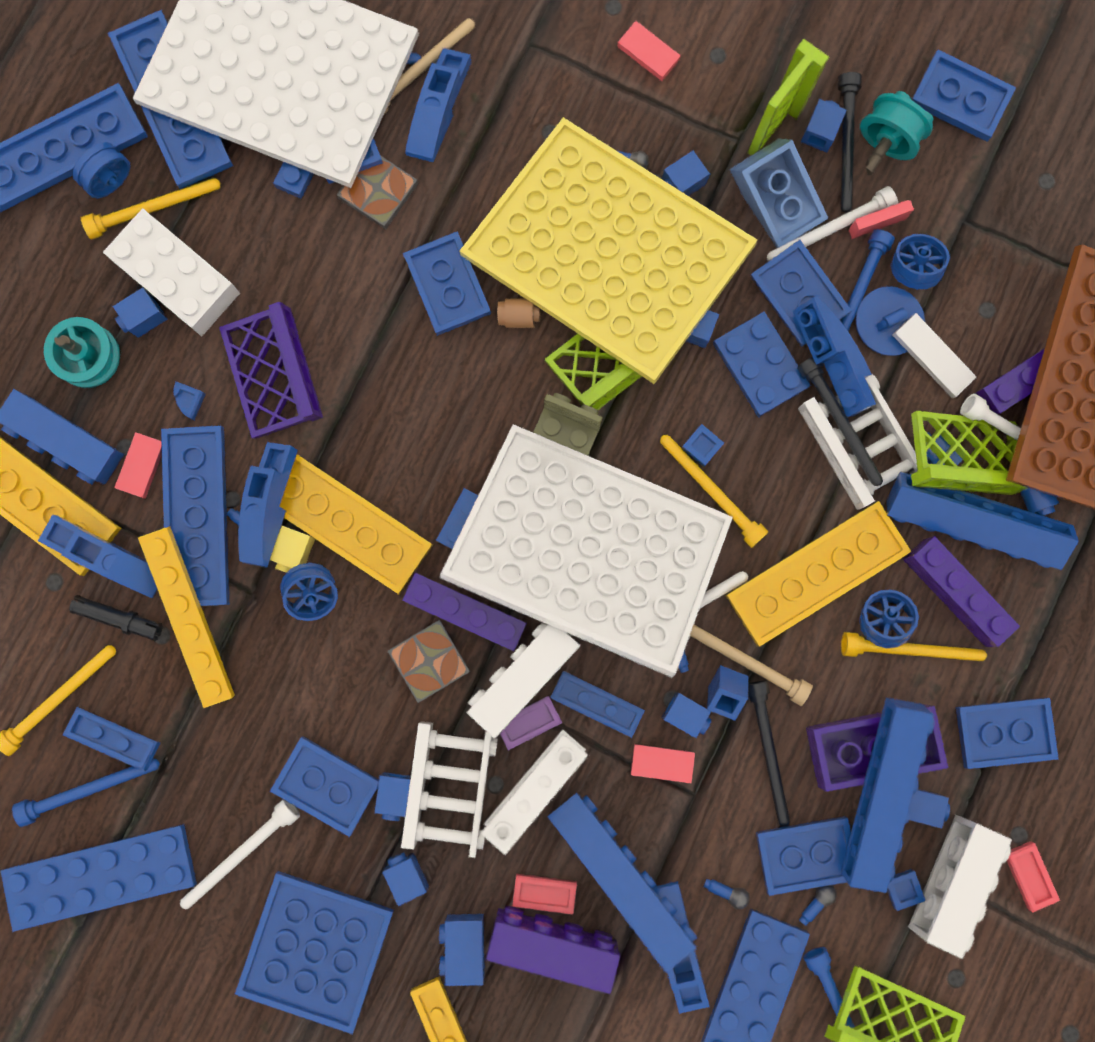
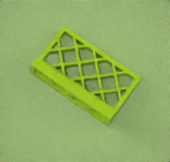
M805 39L796 48L779 90L766 107L748 150V154L751 156L762 149L788 114L795 119L799 117L827 63L829 56Z
M577 334L545 358V362L581 406L587 405L599 410L642 376L623 363L619 365L620 361L608 353H601L599 347L596 348V352L580 351V343L585 338ZM563 355L575 356L573 370L560 369L555 361ZM579 357L595 358L594 371L577 370ZM599 358L616 360L615 369L610 373L598 372ZM566 375L572 376V380L570 381ZM576 376L593 378L592 387L581 394L575 387Z
M915 411L911 414L918 471L911 474L912 486L1013 495L1028 489L1027 487L1006 481L1008 471L999 462L1005 456L1011 464L1017 440L1007 435V443L1005 444L996 434L999 429L984 420L972 421L965 416ZM923 421H928L936 430L932 436L924 430ZM949 424H953L961 432L957 439L946 429ZM974 426H977L986 435L982 441L972 433L971 430ZM940 435L950 445L946 452L935 442ZM964 438L975 448L971 455L960 444ZM989 441L999 450L995 457L985 447ZM929 448L939 458L936 464H928L926 451ZM954 451L965 461L961 467L957 466L950 458ZM979 453L989 463L986 469H983L974 460Z
M854 966L834 1026L828 1025L824 1037L833 1042H900V1038L912 1033L915 1042H922L918 1029L931 1024L936 1038L928 1042H958L965 1016ZM862 976L869 979L874 991L863 998L860 997L857 989ZM878 984H880V985H882V986H885V987H883V988L880 989L879 986H878ZM896 991L900 1005L888 1010L883 995ZM905 996L911 998V1000L906 1001ZM877 999L882 1014L869 1020L864 1004ZM922 1003L927 1017L915 1022L910 1007ZM858 1008L864 1023L854 1028L846 1026L849 1012ZM904 1011L909 1026L896 1032L891 1017ZM948 1015L953 1018L950 1030L941 1034L936 1020ZM885 1020L890 1035L879 1041L872 1026ZM867 1030L868 1035L862 1033V1031Z

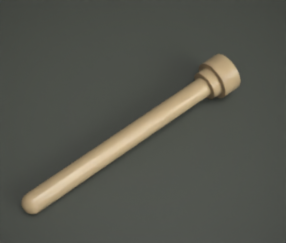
M466 19L404 72L397 83L390 101L428 69L432 63H435L439 59L443 48L451 49L475 27L474 21Z
M693 625L689 636L786 690V694L790 696V700L802 706L809 697L813 688L812 684L803 679L800 681L794 679L792 681L700 627Z

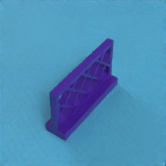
M277 302L269 305L268 310L219 327L249 431L253 439L308 420L313 422L323 418L290 307ZM270 318L272 329L268 337L265 338L256 333V330L261 321ZM238 329L248 332L241 347L233 344L230 332ZM253 336L265 341L258 357L246 351ZM271 344L278 347L281 354L276 365L264 360ZM244 354L256 360L249 375L241 372L239 366ZM262 363L273 368L266 384L254 379ZM279 372L287 375L289 381L284 393L272 388ZM252 382L264 387L257 403L250 400L247 393ZM270 391L281 396L274 412L263 407ZM287 400L295 403L299 416L286 419L280 415ZM260 410L271 414L272 417L267 427L258 430L256 418Z

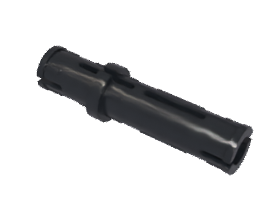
M80 595L74 597L69 607V612L121 629L123 634L139 635L154 642L158 640L157 636L161 635L163 629L162 623L140 617L137 612L122 611Z

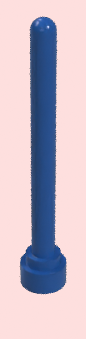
M875 229L869 238L870 253L848 301V306L852 311L840 320L847 331L850 329L881 255H885L886 251H890L895 237L887 231Z
M153 758L147 772L131 766L38 802L35 800L29 801L28 799L13 804V817L18 826L24 827L34 823L41 813L155 771L159 768L160 763L157 759Z
M818 947L808 951L803 958L808 969L813 971L814 975L819 976L837 1016L842 1003V997L829 971L831 969V958L825 947ZM848 1015L845 1025L854 1028L851 1017Z

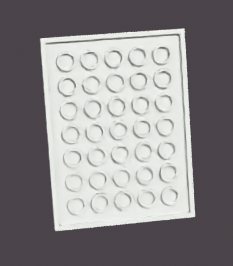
M179 0L135 92L133 100L140 106L351 188L416 43L419 32L417 28L344 0Z
M513 424L441 572L440 578L673 678L733 517Z

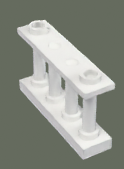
M873 374L865 379L876 405L871 407L872 410L850 423L855 432H858L879 420L887 436L865 448L869 456L873 458L894 446L902 459V462L881 473L883 483L880 486H874L870 480L867 481L861 478L857 471L860 463L854 454H847L842 444L845 437L840 429L832 428L827 419L830 412L825 403H818L815 397H813L798 408L857 510L875 502L872 497L874 491L895 480L900 472H909L910 475L918 472L916 452L881 395L879 382ZM835 396V398L837 399L838 403H839L840 406L842 407L838 396Z
M421 721L418 723L401 848L414 849L417 841H422L423 839L470 845L469 857L475 858L477 849L483 850L485 837L481 835L483 830H480L489 757H495L498 738H492L487 731L485 733V740L437 734L438 731L433 730L432 722ZM436 746L483 752L481 770L435 765L433 761H428L430 748L435 749ZM431 777L479 783L477 800L470 801L429 795V792L424 791L425 780H431ZM435 808L475 814L472 832L425 826V823L420 822L421 810Z
M562 729L484 822L486 827L481 832V835L503 854H506L588 756L584 752L586 749Z

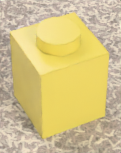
M282 526L270 558L271 561L277 563L275 569L287 573L291 568L299 564H305L315 538Z

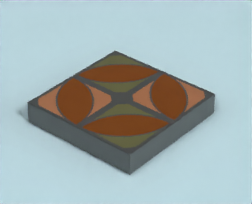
M381 156L382 164L358 172L352 187L343 185L337 197L386 230L419 183L416 178Z
M441 620L388 650L389 655L417 703L471 672Z

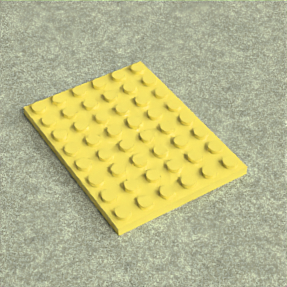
M563 117L464 244L460 254L472 264L655 384L754 249L757 239Z

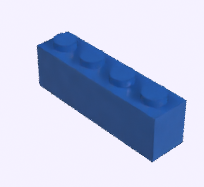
M16 389L12 390L0 409V423L4 425L1 429L3 432L16 439L20 435L29 440L26 444L28 447L40 454H43L44 451L49 452L53 455L51 461L65 469H68L69 466L79 471L76 476L93 485L95 481L106 484L125 455Z

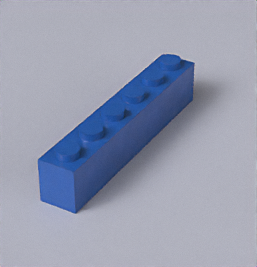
M904 472L899 473L886 500L887 515L898 522L913 523L930 532L938 531L948 534L953 539L959 541L967 540L977 543L984 549H996L1007 553L1013 558H1025L1045 568L1053 567L1062 570L1079 542L1074 525L965 491L912 486L911 475Z
M886 697L841 871L850 887L887 893L889 882H892L894 879V862L897 853L902 849L904 824L908 823L910 819V802L912 794H915L918 788L917 775L920 765L924 763L926 758L925 745L927 737L934 728V714L923 704Z
M574 794L552 812L548 818L666 973L669 972L697 948L694 940L698 937L686 922L681 925L673 915L677 910L666 896L660 899L653 890L657 884L646 870L642 873L639 872L633 864L637 858L626 845L621 848L615 841L614 837L617 833L607 820L601 823L595 815L598 808L588 795L582 798L580 794Z

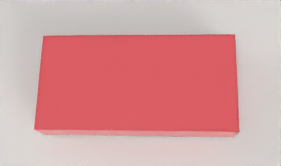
M637 21L618 41L617 47L661 81L664 80L681 57V55Z
M906 200L857 218L848 230L851 238L854 239L868 234L875 229H881L906 220L914 210L910 200Z
M135 432L114 488L146 499L162 457V441Z
M634 744L630 774L633 776L692 783L695 752Z
M1030 841L1011 849L1007 863L1028 911L1033 913L1059 902V896L1036 844Z
M516 873L512 907L573 915L577 881Z

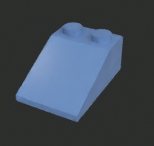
M777 139L730 169L742 196L776 248L795 240L828 219L793 140Z

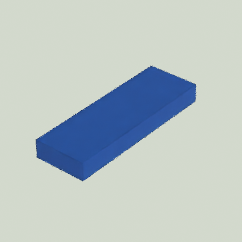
M562 671L550 696L551 699L631 738L645 711L565 671Z
M79 707L76 708L63 733V736L146 772L160 745L155 740Z

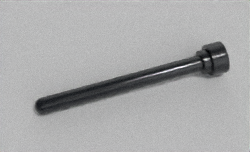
M846 72L838 76V90L841 92V96H843V109H846L842 133L840 206L841 211L844 213L852 210L855 96L858 95V91L862 87V75L857 72Z
M813 357L809 358L797 367L803 379L807 378L808 382L814 384L871 484L880 486L883 483V478L823 377V363L816 365Z
M767 680L748 683V697L750 698V703H754L778 824L782 827H787L790 824V818L765 701L768 700L767 694L770 693Z

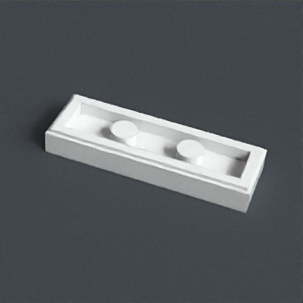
M917 313L913 314L892 334L951 398L957 397L976 378L973 372Z

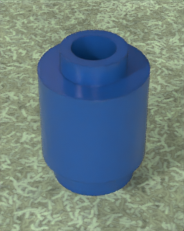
M1030 488L1020 492L1029 512L1042 516L1056 512L1054 506L1059 504L1057 497Z

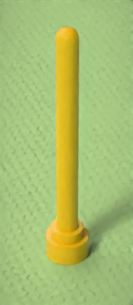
M213 178L105 216L91 213L81 217V222L86 234L92 240L103 236V232H106L108 227L133 219L142 208L151 213L218 190L220 188V181Z
M663 435L660 438L662 446L729 516L733 517V521L743 530L742 534L745 537L743 540L751 548L769 532L761 523L758 525L755 521L751 522L669 435Z
M844 632L841 640L842 655L857 657L858 654L862 655L864 652L972 661H984L987 658L986 651L973 648L905 643L897 648H883L876 646L869 640H865L858 633Z
M108 645L14 729L2 730L0 732V751L7 756H11L21 747L22 737L111 659L116 653L115 647Z

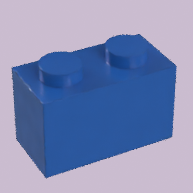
M447 914L445 924H440L439 942L440 944H445V956H440L439 965L440 976H445V986L483 985L485 977L484 914Z

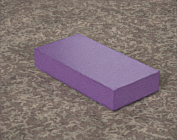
M547 696L523 708L502 730L500 735L507 749L510 750L561 724L562 721L550 697Z

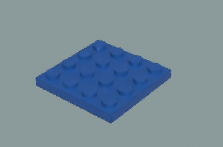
M278 871L275 874L235 995L353 1034L394 910Z

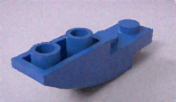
M443 48L437 63L431 64L414 112L405 151L407 156L434 162L453 117L452 107L471 65L470 54Z
M818 296L811 298L794 309L793 312L816 365L824 363L846 416H854L876 405L865 379L872 375L855 341L837 316Z
M267 442L259 467L250 466L239 516L238 549L239 561L242 563L268 567L286 510L279 506L298 452L291 445Z
M52 514L38 542L112 581L150 598H154L158 589L147 560L88 532L58 515Z
M678 881L655 886L653 890L660 899L666 896L676 908L677 912L673 915L681 925L684 922L689 925ZM694 950L667 972L679 1014L709 1007L698 958Z

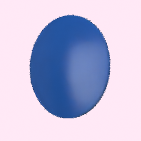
M881 287L875 289L864 297L857 310L856 327L862 341L876 353L887 356L904 354L908 351L892 334L915 313L925 322L923 309L913 295L901 288Z

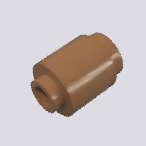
M506 298L505 302H498V324L505 325L506 328H534L535 322H540V308L525 298Z

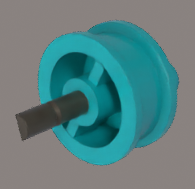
M897 91L895 94L884 93L879 95L873 103L874 111L872 114L866 115L860 123V131L863 137L875 148L866 162L868 175L873 174L885 155L898 160H911L915 158L920 150V141L928 138L933 131V116L912 101L905 92Z
M72 317L59 322L51 329L44 343V358L48 368L57 377L80 388H93L107 382L114 375L120 361V349L114 336L98 323L88 318Z

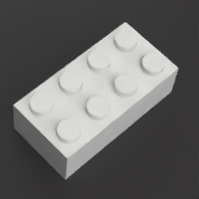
M143 208L103 251L108 258L201 337L240 294L229 280Z
M542 622L532 633L535 637L533 642L528 647L522 644L512 654L511 658L514 662L508 669L501 667L490 678L493 685L487 691L480 689L468 702L471 709L467 713L494 739L580 647L565 631Z
M955 815L923 890L926 901L917 905L908 928L926 942L963 958L964 953L969 951L973 944V932L977 922H980L985 915V903L989 893L993 892L998 884L997 874L1002 863H1005L1009 858L1011 852L1009 845L1012 840L975 822Z

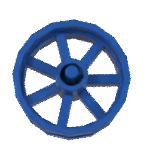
M103 142L96 144L88 149L75 164L73 179L92 198L99 199L111 194L122 185L130 171V162L112 143Z
M926 234L907 236L898 243L891 263L892 274L897 281L906 287L913 289L934 287L943 278L950 259L949 251L943 242L933 236ZM933 264H939L940 270L933 266Z
M299 564L291 568L283 576L280 584L283 606L288 614L297 620L312 621L328 615L335 607L338 599L334 577L327 568L320 564ZM316 578L323 579V581L315 584ZM294 583L300 588L289 590ZM331 586L329 594L320 592L321 590ZM292 597H299L295 603H292L287 599Z
M891 589L880 590L872 594L865 602L860 614L859 624L867 640L876 646L897 648L905 644L914 633L918 625L919 614L913 601L902 592ZM876 602H881L883 611L871 605H873ZM888 602L894 603V604H896L897 606H896V607H894V606H889V605H888ZM903 609L908 617L899 616V611ZM867 612L880 619L869 622ZM897 623L911 624L909 631L905 633ZM878 626L883 631V633H879L874 629V627ZM893 629L898 636L890 637L888 632Z

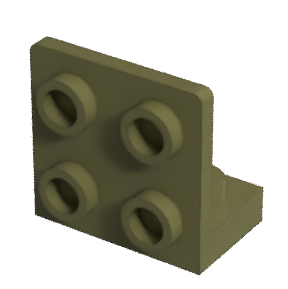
M554 393L553 396L546 394L544 409L533 433L588 456L603 417L598 415L599 411L587 405H582L580 408L570 404L571 399L559 393Z

